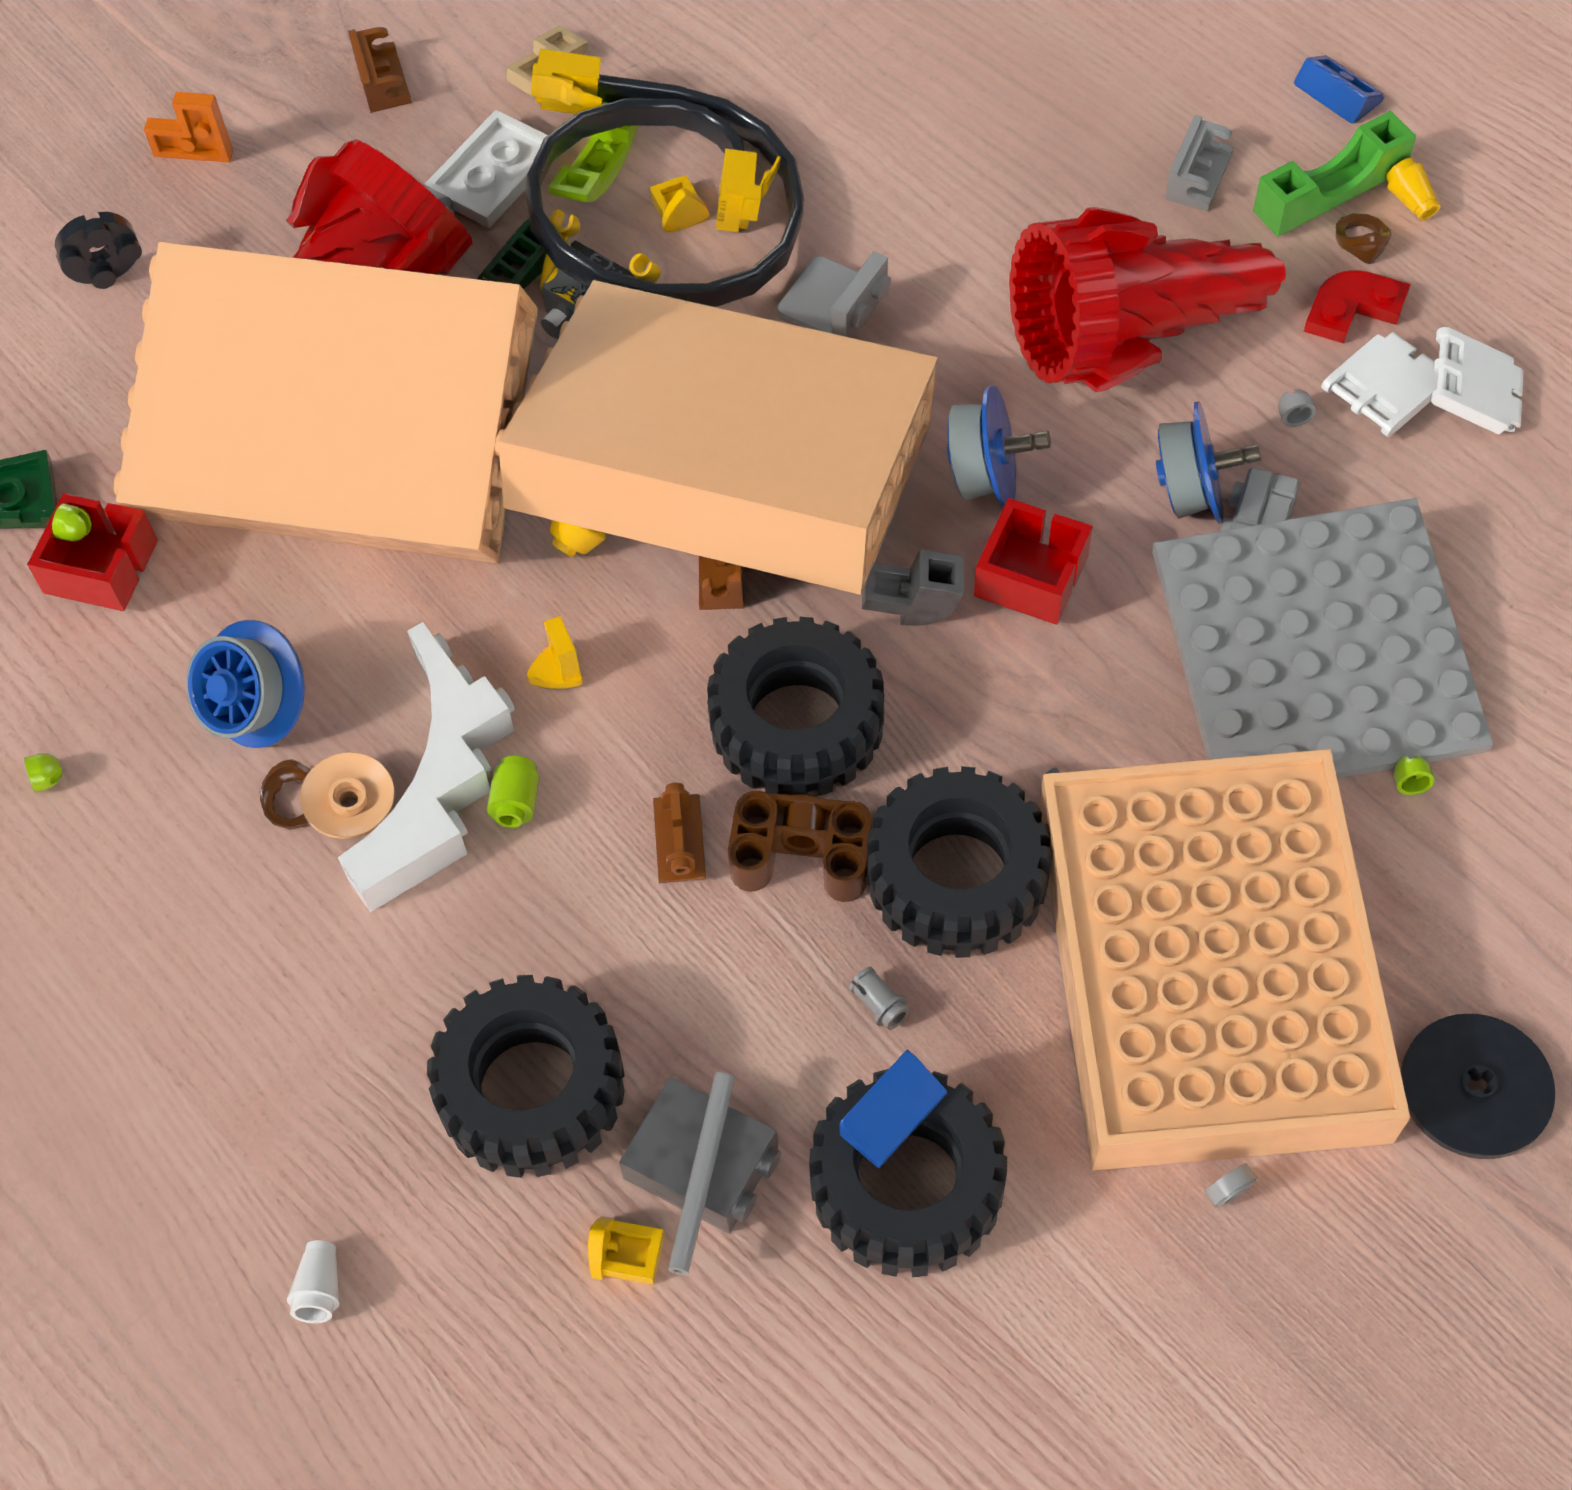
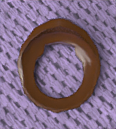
M1352 213L1341 217L1336 223V241L1340 247L1367 264L1373 263L1381 255L1391 237L1390 228L1381 220L1369 214ZM1353 226H1363L1373 231L1372 233L1355 237H1348L1345 234V230Z
M289 759L272 767L263 780L260 790V802L265 817L273 825L288 830L303 827L309 823L304 814L291 819L279 816L275 812L273 804L275 795L281 790L283 783L291 781L303 783L311 770L299 761Z

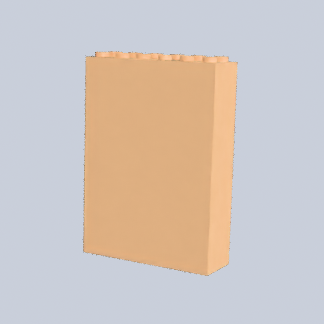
M158 242L157 254L152 257L149 266V274L152 280L150 296L144 301L142 308V318L145 323L143 339L137 344L135 351V361L138 366L136 381L130 387L128 393V405L131 409L129 423L121 436V449L124 453L122 466L114 479L116 503L144 510L148 518L499 564L507 509L503 508L502 489L498 488L500 456L495 454V441L499 431L506 429L510 423L516 402L524 399L538 307L520 284Z
M593 280L585 295L578 297L574 314L570 321H564L557 343L554 347L548 348L540 372L532 375L528 385V392L524 399L516 402L507 428L501 429L496 437L495 454L500 456L498 488L502 489L503 508L861 595L931 425L938 357Z

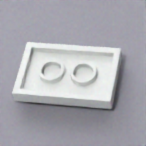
M495 110L432 175L425 185L449 197L452 200L454 211L490 228L526 190L527 173L543 139L548 135Z

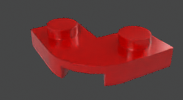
M1361 270L1337 273L1325 280L1320 286L1306 320L1304 332L1344 344L1355 314L1397 325L1411 284Z

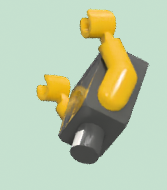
M557 209L552 213L550 221L566 244H568V238L578 234L580 222L575 215L571 214L568 225L562 228L565 215L562 210ZM576 240L568 244L606 270L652 283L660 278V267L653 261L649 263L644 271L649 262V257L643 253H638L631 259L629 271ZM546 253L540 290L543 294L545 310L548 314L541 320V325L547 334L558 339L564 321H570L574 314L578 297L580 295L584 296L588 288L559 270Z

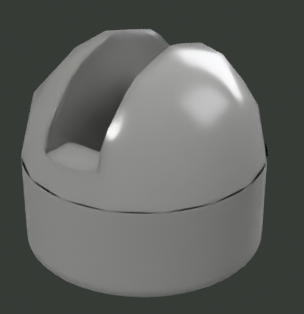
M1295 389V392L1291 394L1285 392L1279 400V413L1286 426L1296 427L1309 422L1316 414L1312 398L1306 391L1301 389Z

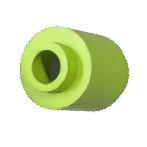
M517 755L504 757L500 761V765L493 772L487 813L497 824L503 827H519L530 822L534 815L540 777L536 771V764L526 757Z

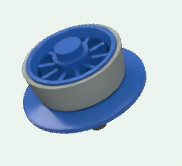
M990 385L985 388L982 404L953 405L951 407L948 418L947 453L955 482L965 500L995 493L1000 505L1004 508L1008 498L1015 500V453L1051 448V438L1048 430L1035 432L1034 434L1028 433L1012 436L1010 421L1002 395L995 385Z
M1200 401L1194 402L1193 422L1159 424L1158 443L1161 460H1156V469L1160 486H1166L1174 514L1180 519L1208 509L1210 506L1217 523H1223L1224 514L1218 470L1244 465L1245 462L1249 464L1262 461L1259 444L1215 452Z
M243 620L235 622L223 629L216 637L205 641L193 654L186 676L188 701L199 723L210 733L218 737L230 738L232 741L245 747L262 748L280 742L291 732L301 714L305 685L299 657L286 636L274 626L263 621Z

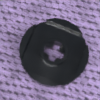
M107 211L98 212L100 218L86 220L84 215L74 218L59 231L54 244L57 251L56 258L62 272L73 281L93 284L98 289H106L114 285L116 278L126 273L142 255L141 246L131 223L123 216ZM92 247H103L101 250L95 252L90 251Z

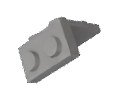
M873 251L858 272L825 257H814L778 304V315L801 327L853 338L858 330L865 325L871 312L889 290L891 277L888 276V257Z

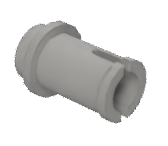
M867 967L860 971L853 978L855 981L850 982V991L855 993L874 1013V1021L878 1026H885L888 1030H892L899 1026L909 1015L910 1009L906 1006L907 999L903 995H896L876 974L872 967Z

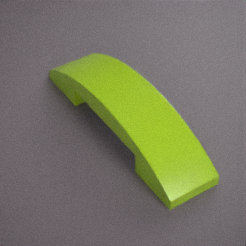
M623 126L591 136L572 167L565 165L561 167L548 187L549 194L583 202H593L600 198L620 172L639 126Z

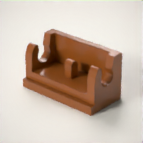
M374 27L357 32L355 29L348 30L370 113L412 103L395 43L383 42L379 45L372 44L375 39H383L389 36L387 28Z
M699 556V610L744 609L743 566Z

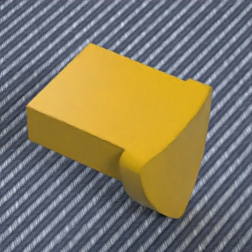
M687 175L649 187L650 198L662 218L661 225L665 232H674L691 227L709 217L705 204L697 195Z
M561 616L543 621L549 646L538 655L527 672L529 683L549 689H565L582 685L583 680L576 649Z
M601 1216L597 1218L590 1228L588 1239V1260L591 1278L603 1280L604 1276L654 1285L665 1238L664 1230L616 1221V1219Z

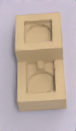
M558 25L534 39L533 53L506 68V81L531 96L534 63L538 64L540 49L583 55L588 49V41Z

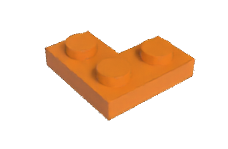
M176 91L172 105L177 119L147 118L144 132L154 157L230 163L233 148L215 94Z

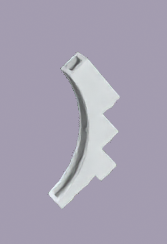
M423 622L407 632L414 654L430 683L432 719L425 753L412 783L393 811L367 837L338 857L348 881L370 913L467 855L462 837L468 834L457 812L490 793V785L486 774L492 770L481 751L515 731L510 713L515 711V708L502 687L495 690L485 676L474 682L463 665L456 667L450 660L453 654L440 633L433 636Z

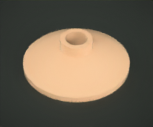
M352 752L335 754L320 761L309 771L300 791L301 808L309 824L318 832L337 839H353L371 833L390 814L395 799L394 784L387 769L379 761L368 755ZM347 798L358 800L353 806H342L343 801Z

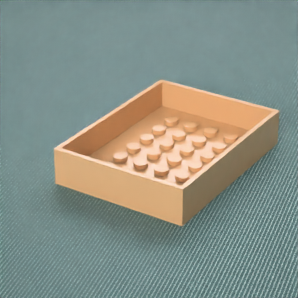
M1331 749L1043 774L1038 807L1042 812L1041 822L1048 825L1051 836L1049 848L1052 850L1049 887L1092 1171L1394 1144L1409 1121L1410 1114Z

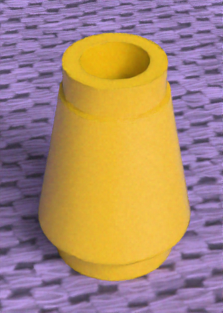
M1407 158L1393 166L1386 174L1385 178L1388 181L1387 189L1416 215L1420 221L1432 217L1441 208L1422 163H1416L1413 158Z

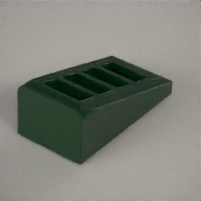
M529 218L516 230L477 277V280L506 283L498 278V276L503 274L511 280L509 283L520 284L525 289L542 274L546 252L531 232ZM527 252V253L530 254L531 256H530V258H528V257L525 256L524 254ZM514 263L520 267V270H516L511 265Z

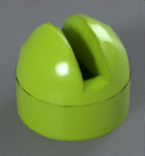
M61 504L55 512L52 530L54 536L58 539L79 541L90 532L92 523L90 516L83 509L77 506Z
M45 753L24 758L26 771L35 793L50 789L61 779L62 768L55 756Z
M1415 755V758L1411 759L1408 756H1404L1396 763L1394 767V780L1397 790L1401 794L1418 795L1428 791L1434 785L1435 778L1431 766L1421 756Z

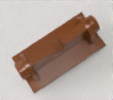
M670 783L666 785V791L662 793L661 797L653 798L659 883L706 879L700 795L689 794L687 790H684L682 783Z

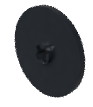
M1456 1014L1439 1019L1424 1028L1414 1038L1402 1062L1400 1072L1411 1118L1432 1141L1453 1153L1476 1159H1496L1513 1155L1532 1144L1543 1132L1552 1116L1555 1105V1083L1548 1061L1538 1046L1526 1034L1513 1025L1495 1017L1481 1014ZM1472 1079L1476 1082L1483 1079L1487 1083L1484 1092L1480 1089L1473 1092L1468 1089L1467 1085Z

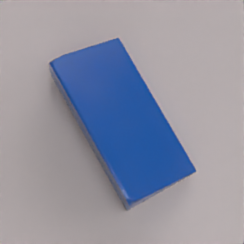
M1327 55L1306 58L1294 80L1295 86L1349 123L1359 121L1383 102L1385 98L1382 92Z
M906 1050L840 1121V1136L875 1166L880 1168L947 1095V1090L913 1053Z

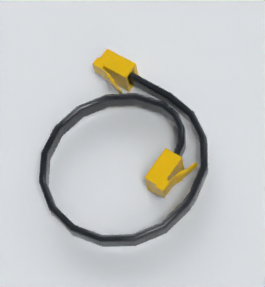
M540 49L538 64L534 63L531 96H536L535 102L541 103L540 109L575 114L543 139L527 173L526 180L531 232L559 270L586 288H589L592 281L595 280L711 307H718L754 295L787 266L801 228L804 195L796 159L767 123L725 98L679 85L600 74L602 57ZM623 126H675L699 133L716 144L724 153L716 230L739 232V228L748 230L749 220L757 221L760 201L767 194L776 173L783 180L789 209V219L780 243L748 270L708 283H652L606 270L566 244L543 211L540 187L552 162L583 138ZM742 139L759 149L772 166L770 170L764 172L760 186L755 185L757 153L744 151Z

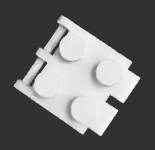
M1439 328L1436 332V341L1440 344L1439 358L1434 362V372L1438 374L1437 389L1432 392V404L1496 434H1500L1504 430L1514 432L1515 425L1517 428H1520L1522 401L1517 398V395L1521 397L1523 393V369L1513 365L1514 358L1452 328Z
M1392 332L1386 338L1379 334L1373 337L1323 381L1321 389L1327 393L1332 391L1352 405L1351 411L1357 415L1363 413L1382 427L1381 433L1389 438L1431 402L1432 392L1437 389L1438 374L1434 372L1435 361L1424 353L1414 360L1415 354L1413 352L1417 348Z

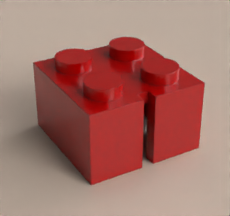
M63 493L27 566L43 594L125 611L140 580L136 571H144L158 539L144 510L107 503L105 509H103L98 500ZM61 504L77 506L90 516L91 530L81 540L67 541L54 536L52 530L53 518Z
M1008 498L976 565L974 597L1058 625L1071 596L1072 586L1075 587L1088 558L1093 526L1055 513L1051 520L1049 545L1042 543L1046 510Z

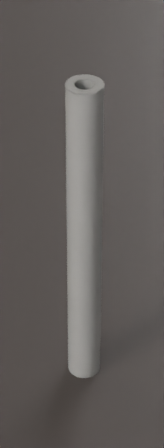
M717 1072L714 1076L668 1267L670 1272L679 1275L689 1274L735 1080L733 1075L725 1072Z

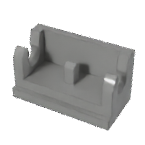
M1195 115L1171 167L1165 199L1208 211L1233 152L1232 146L1216 142L1212 137L1218 136L1228 140L1231 137L1232 131L1225 126L1202 120L1203 117Z

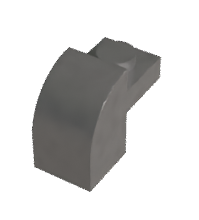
M920 549L911 568L874 563L862 591V609L901 615L900 625L906 626L927 625L945 619L954 612L964 594L963 556Z

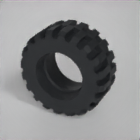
M800 616L799 621L787 622V617L773 619V625L764 627L760 623L749 628L746 638H743L741 635L737 636L727 645L728 654L723 652L718 656L713 665L714 674L709 677L707 686L710 730L712 731V740L716 752L723 756V764L732 774L737 775L741 772L742 783L753 789H756L760 784L765 786V792L781 794V792H791L792 795H806V792L817 790L818 795L821 796L833 792V784L840 782L842 786L847 785L856 778V767L864 770L871 763L873 751L879 748L883 737L884 681L881 670L876 668V658L870 649L865 647L861 649V640L853 633L847 631L843 635L839 633V625L829 621H824L823 625L814 623V618ZM792 685L817 688L831 696L839 705L834 714L824 722L799 730L773 726L761 719L754 711L757 704L766 695L779 688Z
M961 766V772H949L948 767L933 769V776L925 778L923 773H919L907 779L906 790L896 787L887 796L886 806L878 807L873 817V829L868 832L867 884L870 886V897L875 909L882 911V921L891 931H896L899 928L902 929L903 941L913 947H916L920 941L927 944V953L938 956L942 955L944 949L955 951V958L970 957L972 949L978 948L985 955L997 951L998 942L1001 939L1005 943H1012L1021 936L1022 925L1025 927L1031 926L1037 918L1039 906L1044 904L1052 861V850L1049 848L1051 836L1048 825L1041 822V810L1034 801L1024 802L1025 791L1015 783H1011L1007 787L1002 784L1003 776L988 771L986 776L975 774L976 767ZM948 835H965L989 845L1001 858L1004 868L995 878L981 886L969 889H953L941 886L925 877L914 864L913 857L925 844L936 838Z
M532 974L517 975V983L505 985L503 978L489 982L491 990L480 995L475 989L463 999L466 1006L461 1011L452 1008L443 1019L447 1031H438L434 1035L431 1049L435 1057L427 1060V1076L431 1083L428 1089L432 1102L448 1136L453 1138L457 1149L467 1158L475 1156L479 1166L494 1172L501 1165L507 1176L520 1178L524 1175V1169H534L536 1177L552 1174L550 1166L563 1162L567 1169L579 1163L577 1156L579 1151L585 1148L588 1152L592 1153L602 1143L599 1132L601 1129L605 1131L612 1130L618 1119L615 1106L618 1107L623 1104L625 1089L622 1078L625 1077L613 1026L608 1024L606 1013L597 1002H588L586 992L575 985L570 986L567 991H564L561 979L546 976L543 983H535ZM530 1042L547 1043L557 1046L571 1056L574 1069L568 1083L556 1097L541 1106L527 1110H509L490 1103L482 1094L481 1086L486 1071L499 1055L514 1046Z
M886 1069L873 1073V1083L865 1085L863 1080L858 1079L847 1086V1098L843 1100L841 1097H835L826 1107V1120L818 1121L813 1133L814 1145L810 1149L809 1156L812 1201H815L816 1215L822 1228H829L831 1231V1241L841 1252L848 1248L853 1251L854 1262L865 1268H868L872 1261L882 1265V1274L897 1277L898 1268H911L912 1278L928 1276L929 1266L938 1264L943 1272L957 1265L958 1255L963 1253L965 1256L970 1257L980 1247L982 1236L990 1235L997 1222L998 1211L1002 1207L1007 1177V1156L1003 1153L1005 1140L1001 1128L992 1126L993 1113L985 1102H980L976 1106L972 1103L974 1091L963 1083H959L954 1089L947 1085L948 1075L933 1071L932 1075L947 1090V1095L910 1135L928 1139L947 1152L956 1166L955 1185L945 1198L927 1208L901 1210L882 1204L873 1198L862 1186L859 1177V1166L864 1155L840 1136L839 1124L846 1114L888 1070Z

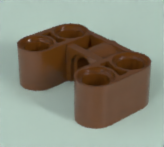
M762 791L745 793L738 799L735 806L728 846L731 879L734 885L741 890L748 892L763 889L771 880L776 853L823 858L824 888L827 894L834 900L851 902L864 893L867 883L868 832L872 829L871 813L865 805L856 801L823 799L811 795H786ZM759 816L767 819L760 824L748 822L749 819ZM851 826L860 829V832L855 834H846L841 831L843 828ZM747 858L760 860V863L755 866L747 867L740 864ZM848 868L855 872L849 877H841L835 874L837 870Z

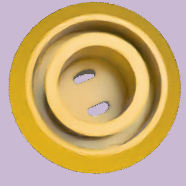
M551 520L549 532L555 537L551 543L570 557H574L577 552L585 555L606 539V533Z

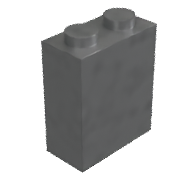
M669 1077L619 1161L623 1179L683 1209L710 1096ZM729 1106L701 1219L730 1234L737 1220L742 1223L746 1221L757 1199V1195L753 1193L761 1177L768 1179L772 1175L781 1156V1151L777 1149L778 1142L775 1129Z

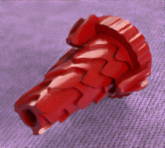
M358 139L344 143L334 156H318L309 163L293 200L291 214L286 219V222L293 228L309 226L298 251L292 258L447 276L473 245L472 238L465 227L425 186L382 152Z
M1089 207L1078 218L1032 223L1028 225L1027 229L1022 231L1020 239L1016 242L1015 252L1012 255L1009 275L1012 323L1014 324L1015 336L1020 345V351L1031 371H1034L1040 380H1044L1046 383L1064 382V384L1083 382L1094 392H1102L1140 374L1148 366L1162 361V350L1151 343L1150 339L1178 336L1184 333L1187 327L1219 323V316L1265 309L1267 307V296L1275 295L1280 289L1281 282L1286 280L1285 262L1276 258L1271 250L1262 248L1261 243L1231 246L1230 239L1213 242L1191 238L1166 241V236L1158 235L1157 226L1154 223L1142 221L1134 216L1110 209Z

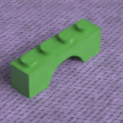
M1390 110L1359 126L1348 144L1326 164L1313 170L1303 171L1294 161H1291L1261 176L1253 212L1279 237L1387 181L1385 177L1388 171L1400 161L1411 157L1416 135Z

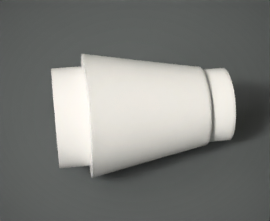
M315 1240L308 1242L305 1246V1252L287 1297V1303L291 1306L290 1315L296 1320L306 1323L327 1322L332 1318L333 1311L339 1307L337 1248L330 1242Z

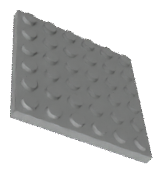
M1417 498L1154 542L1152 552L1207 760L1331 749L1336 776L1339 779L1394 769L1396 763L1404 756H1408L1411 759L1418 755L1429 763L1489 752L1493 747Z

